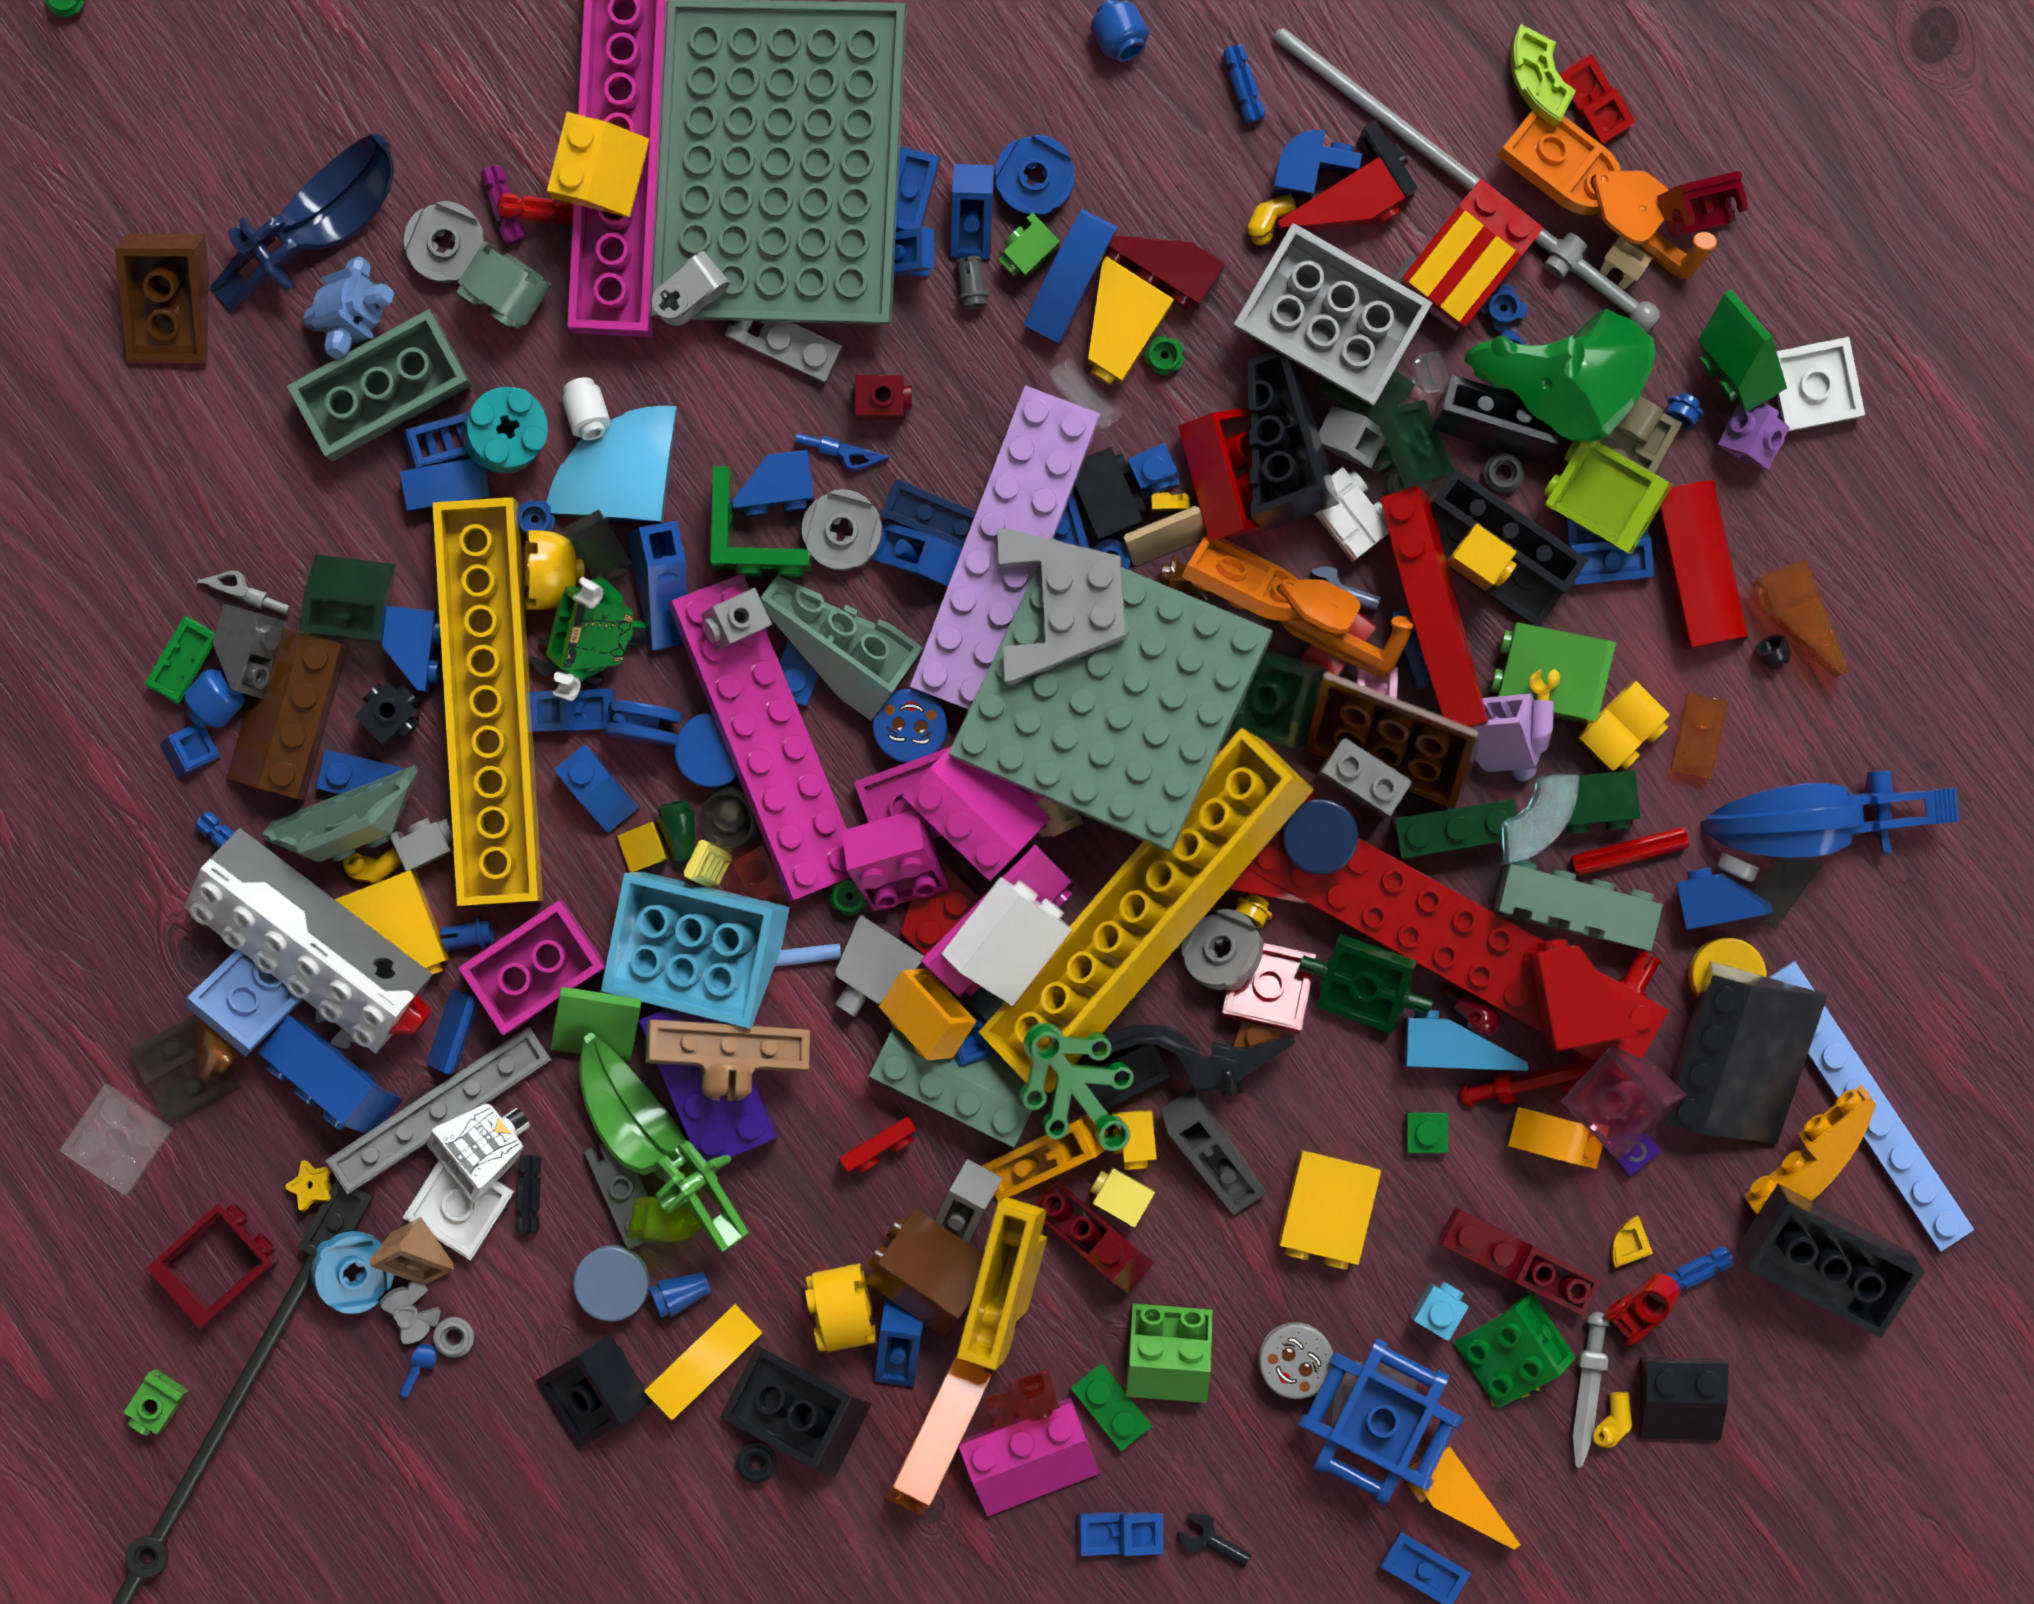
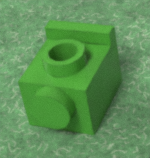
M1033 212L1027 217V225L1029 227L1024 230L1020 226L1004 241L1007 248L998 259L1001 266L1012 277L1019 273L1025 280L1060 248L1059 239Z
M157 1369L148 1372L144 1382L123 1412L131 1417L128 1425L146 1436L151 1431L155 1434L161 1433L183 1402L189 1390ZM148 1399L154 1400L157 1403L158 1409L155 1414H151L145 1409V1402Z

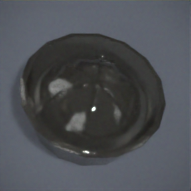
M726 784L717 787L704 799L700 812V827L704 836L714 846L729 853L743 852L754 847L761 839V832L740 784Z

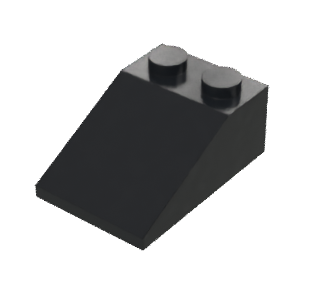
M756 1345L720 1418L817 1471L836 1476L872 1404L840 1386Z

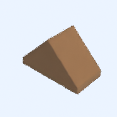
M422 1217L391 1232L369 1259L371 1267L423 1285L454 1270L452 1260Z

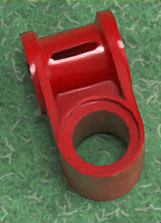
M1655 1274L1633 1291L1624 1294L1603 1313L1602 1318L1606 1322L1611 1321L1626 1338L1624 1343L1631 1347L1669 1316L1679 1299V1286L1670 1276ZM1650 1294L1659 1295L1665 1303L1656 1302Z

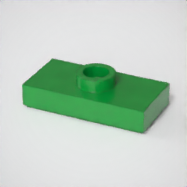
M184 615L144 685L181 705L184 701L186 690L195 682L214 650L213 639L215 632Z

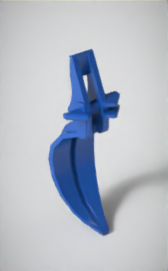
M1891 770L1867 772L1865 793L1850 794L1846 787L1831 783H1805L1778 787L1754 793L1725 804L1701 821V829L1721 844L1730 848L1756 855L1782 858L1816 857L1833 854L1850 845L1854 834L1876 831L1883 854L1889 855L1892 851L1889 841V829L1959 822L1956 788L1895 792L1892 786ZM1924 799L1926 816L1892 818L1891 802ZM1875 804L1876 820L1864 821L1863 805Z

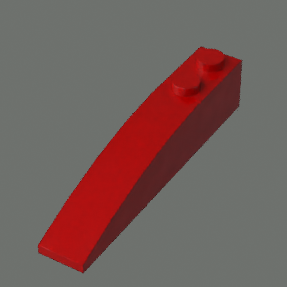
M1418 485L1381 497L1406 598L1443 717L1469 728L1487 723L1489 721L1431 499Z

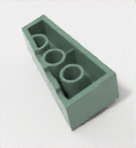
M1514 859L1513 864L1502 865L1491 912L1644 951L1652 950L1663 904L1653 902L1654 894L1636 889H1631L1629 895L1615 892V884L1592 879L1590 885L1575 881L1576 874L1558 869H1553L1552 874L1536 870L1537 864Z

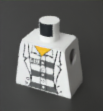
M484 1104L432 1129L426 1145L474 1203L517 1161L523 1148L517 1136L527 1130L530 1124L527 1117L518 1108L513 1109L501 1118L491 1105Z

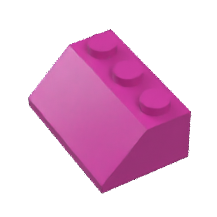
M950 747L902 797L991 881L1043 828L1051 817L1020 787L951 758L949 755Z
M1072 1397L963 1438L958 1445L987 1517L1100 1474Z

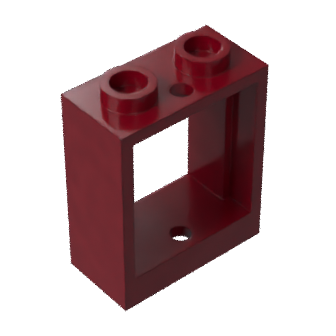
M226 1201L218 1203L146 1267L199 1328L209 1324L279 1261L273 1255L276 1251L275 1246L264 1234L259 1233L256 1235L246 1224L250 1220L249 1217L236 1203L231 1205ZM222 1218L260 1262L213 1305H210L175 1266L173 1261Z

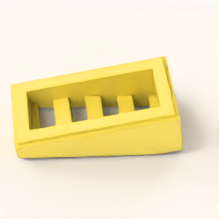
M699 840L683 872L684 876L706 887L717 889L733 857L730 853L704 840Z

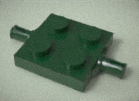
M1341 934L1333 954L1327 959L1326 963L1303 954L1298 971L1321 978V992L1316 1008L1390 1034L1393 1032L1398 1016L1405 1008L1428 1016L1433 999L1411 993L1410 979L1416 960Z

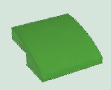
M561 987L551 1050L581 1054L583 1037L591 1032L609 1045L624 1061L630 1062L641 999Z

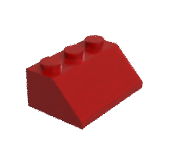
M1249 407L1210 413L1178 425L1182 446L1186 454L1209 542L1262 530L1251 517L1253 487L1250 484L1252 447L1249 445V430H1251V411Z

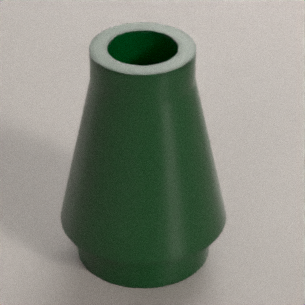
M688 799L658 806L659 816L655 817L672 852L674 861L691 858L695 850L694 808H690Z

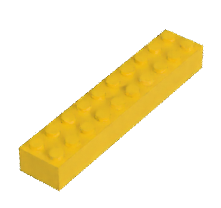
M513 497L433 503L457 906L543 901L521 535L518 522L519 502Z
M1241 728L1217 755L1172 853L1143 841L1071 924V932L1016 1003L1012 1006L1005 1001L979 1033L1026 1084L1029 1080L1032 1059L1026 1054L1023 1042L1026 1033L1034 1025L1039 1023L1053 1024L1061 1031L1063 1036L1087 1038L1092 1033L1102 1034L1314 789L1263 740ZM1044 1036L1039 1039L1037 1047L1045 1046L1049 1041V1037ZM1062 1053L1067 1061L1073 1065L1084 1055ZM1050 1064L1043 1090L1047 1093L1053 1091L1057 1079V1073Z

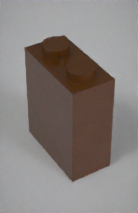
M914 1208L906 1220L900 1216L886 1235V1237L892 1240L888 1248L880 1244L867 1263L873 1270L865 1283L945 1337L960 1318L974 1295L984 1254L917 1208Z

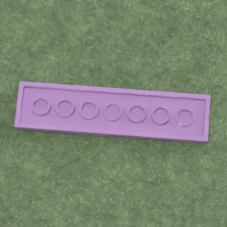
M1024 386L911 682V688L970 710L1038 565L1000 568L997 529L1005 528L1046 539H1054L1100 420V413Z

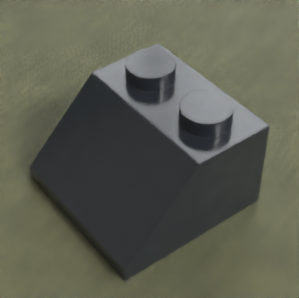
M611 1334L536 1380L578 1449L620 1426L653 1403L652 1399L644 1392L646 1389L644 1384L638 1379L625 1358L623 1350L616 1344Z
M1641 1357L1639 1438L1721 1440L1728 1405L1729 1363L1722 1359Z

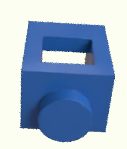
M1165 443L1127 460L1129 471L1142 500L1151 497L1153 493L1163 492L1179 484L1176 477L1177 469Z

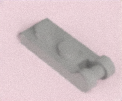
M735 321L734 325L729 324L724 335L727 338L825 384L843 349L841 345L792 322L758 321L764 324L758 337L748 333L753 321Z

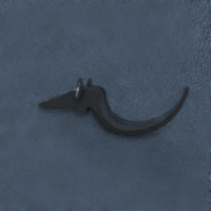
M1137 1023L1105 1035L1111 1043L1110 1054L1136 1044H1156L1177 1054L1189 1074L1192 1086L1203 1092L1221 1090L1222 1096H1227V1094L1229 1096L1235 1095V1083L1237 1084L1238 1094L1244 1093L1242 1078L1295 1043L1294 1036L1278 1037L1272 1040L1269 1038L1263 1042L1244 1047L1227 1046L1213 1041L1211 1046L1212 1053L1209 1056H1205L1183 1032L1168 1025ZM1096 1042L1092 1046V1051H1100L1103 1048L1104 1042ZM1084 1054L1075 1065L1091 1066L1099 1060H1094L1089 1054ZM1056 1120V1127L1061 1126V1121Z

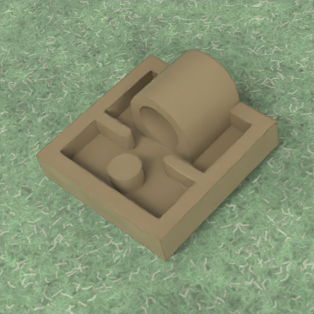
M1639 396L1636 404L1614 430L1606 437L1597 441L1655 474L1682 423L1663 413V410L1656 404Z

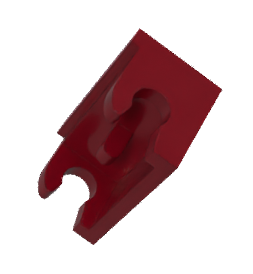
M1741 170L1684 183L1658 195L1657 199L1670 238L1736 221L1735 211L1731 205L1732 197L1735 199L1736 207L1740 213L1747 211L1748 201L1741 182V178H1743Z

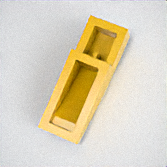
M735 1303L657 1377L644 1392L672 1421L763 1332Z

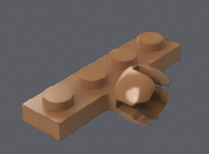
M649 1020L647 1022L646 1063L699 1067L703 1073V1093L706 1097L720 1100V1096L725 1095L727 1101H738L745 1099L752 1092V1074L754 1070L807 1072L809 1070L810 1030L760 1026L745 1028L728 1024Z

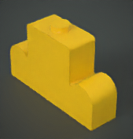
M1008 1197L998 1203L957 1358L994 1370L1005 1361L1013 1341L1015 1324L1028 1311L1047 1241V1237L1041 1235L1046 1209Z

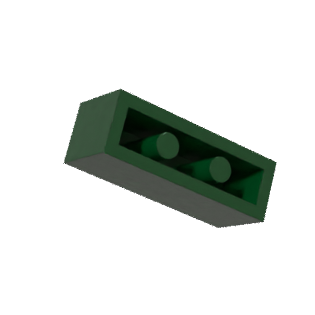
M1515 799L1391 820L1397 859L1521 839Z

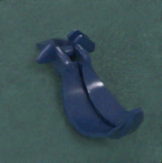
M381 133L367 134L339 153L296 193L280 215L272 217L258 230H256L247 217H242L239 220L240 224L238 226L231 227L227 231L232 245L239 252L211 284L210 288L230 312H233L269 277L285 290H290L292 288V281L281 268L292 261L295 255L306 249L321 250L347 241L362 230L380 210L390 192L394 175V165L390 155L391 146ZM277 236L283 244L275 252L271 253L267 247L276 241L275 237ZM255 257L260 266L245 281L239 274V271Z

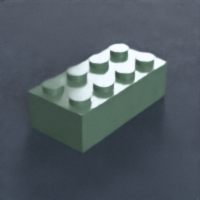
M429 309L348 352L345 357L336 359L287 385L324 456L332 462L473 386L436 316Z

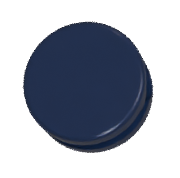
M1326 799L1310 800L1301 804L1283 825L1281 833L1282 847L1289 861L1301 871L1314 875L1333 873L1344 867L1353 857L1358 844L1357 825L1352 815L1342 805Z

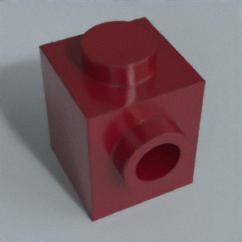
M855 375L856 420L904 419V409H912V385H904L903 375Z

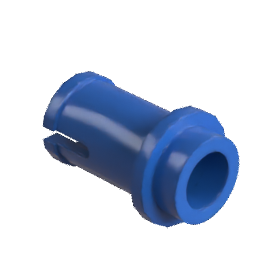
M482 917L476 918L474 923L449 927L443 926L441 928V935L446 937L442 939L446 952L474 946L486 949L487 944L494 943L492 923L490 920L483 921Z

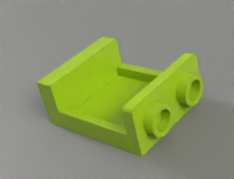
M1598 441L1591 443L1573 442L1564 458L1569 464L1562 476L1557 474L1553 476L1544 492V495L1549 497L1545 506L1573 520L1623 551L1633 554L1673 484Z

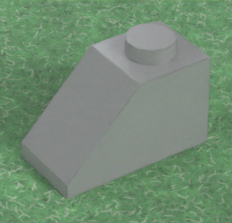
M967 1159L951 1186L935 1221L970 1244L1003 1178Z

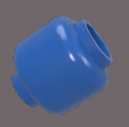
M1108 0L1097 8V14L1091 21V32L1102 53L1107 58L1117 59L1122 62L1128 61L1138 56L1145 49L1149 29L1134 3Z
M223 668L219 670H205L184 694L185 703L188 707L186 713L200 727L208 725L213 728H221L225 726L245 703L243 693L231 690Z

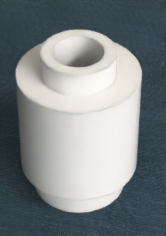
M588 377L577 378L568 382L563 387L564 395L562 396V402L572 434L576 437H582L584 440H593L601 437L610 426L611 421L600 387L595 385L594 380Z

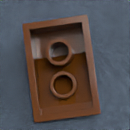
M126 233L115 248L126 363L206 364L209 293L206 235Z

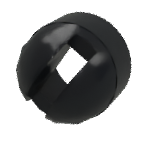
M1780 634L1771 635L1763 639L1755 649L1760 661L1769 669H1781L1782 662L1788 663L1791 657L1790 646L1786 638Z

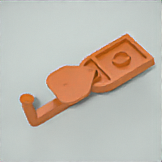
M1532 110L1497 154V157L1565 209L1582 215L1597 214L1609 228L1626 241L1635 244L1653 257V260L1677 278H1690L1717 245L1714 235L1708 232H1700L1694 236V246L1686 254L1656 230L1664 221L1657 196L1669 189L1645 171H1621L1618 161L1608 149L1564 115L1556 128Z
M1207 533L1182 574V578L1190 581L1197 589L1210 591L1226 599L1235 608L1246 609L1261 617L1280 621L1290 634L1378 677H1385L1394 670L1408 642L1411 629L1415 626L1413 619L1410 617H1394L1391 620V625L1393 626L1392 633L1384 649L1381 650L1347 633L1361 607L1359 600L1353 594L1325 580L1297 579L1284 568L1225 539L1209 542Z

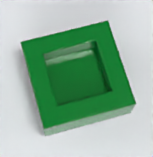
M1406 1112V1153H1448V1113Z

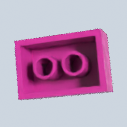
M559 900L458 967V969L502 1035H506L559 1001L561 987L577 989L605 970L606 963L565 901Z

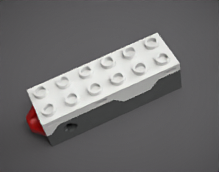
M238 828L200 869L184 905V908L190 912L193 919L200 924L210 927L222 937L228 946L239 949L252 959L261 971L273 975L285 984L294 996L303 998L318 1009L321 1016L327 1021L335 1022L347 1031L357 1044L368 1047L374 1053H377L393 1034L415 1035L430 1017L431 1007L421 1000V995L433 974L241 828Z

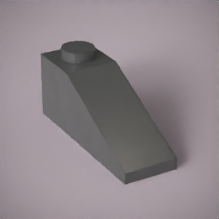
M1195 1088L1190 1089L1161 1108L1168 1134L1233 1215L1266 1195L1264 1187L1215 1113Z

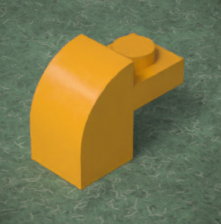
M1518 1107L1508 1146L1597 1169L1607 1130Z

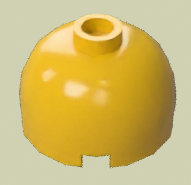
M527 530L529 542L525 544L524 586H529V597H525V607L527 610L557 608L565 586H576V583H579L580 579L584 577V559H576L574 546L566 537L555 532Z

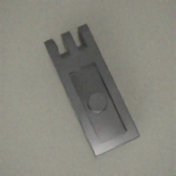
M604 1143L599 1144L605 1158L600 1162L593 1148L585 1150L587 1160L627 1249L630 1250L665 1234V1229L640 1174L624 1168L610 1154Z

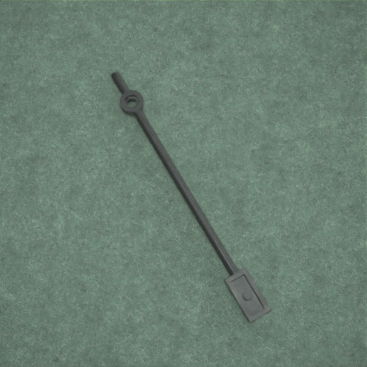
M336 1178L329 1191L330 1200L328 1202L323 1201L297 1247L308 1253L307 1258L150 1535L136 1539L128 1547L126 1564L130 1571L111 1604H130L144 1578L157 1575L167 1565L169 1551L164 1542L312 1282L311 1268L316 1257L318 1245L338 1234L355 1231L374 1195L361 1188L348 1195ZM149 1548L154 1551V1562L144 1560L142 1556L144 1549Z

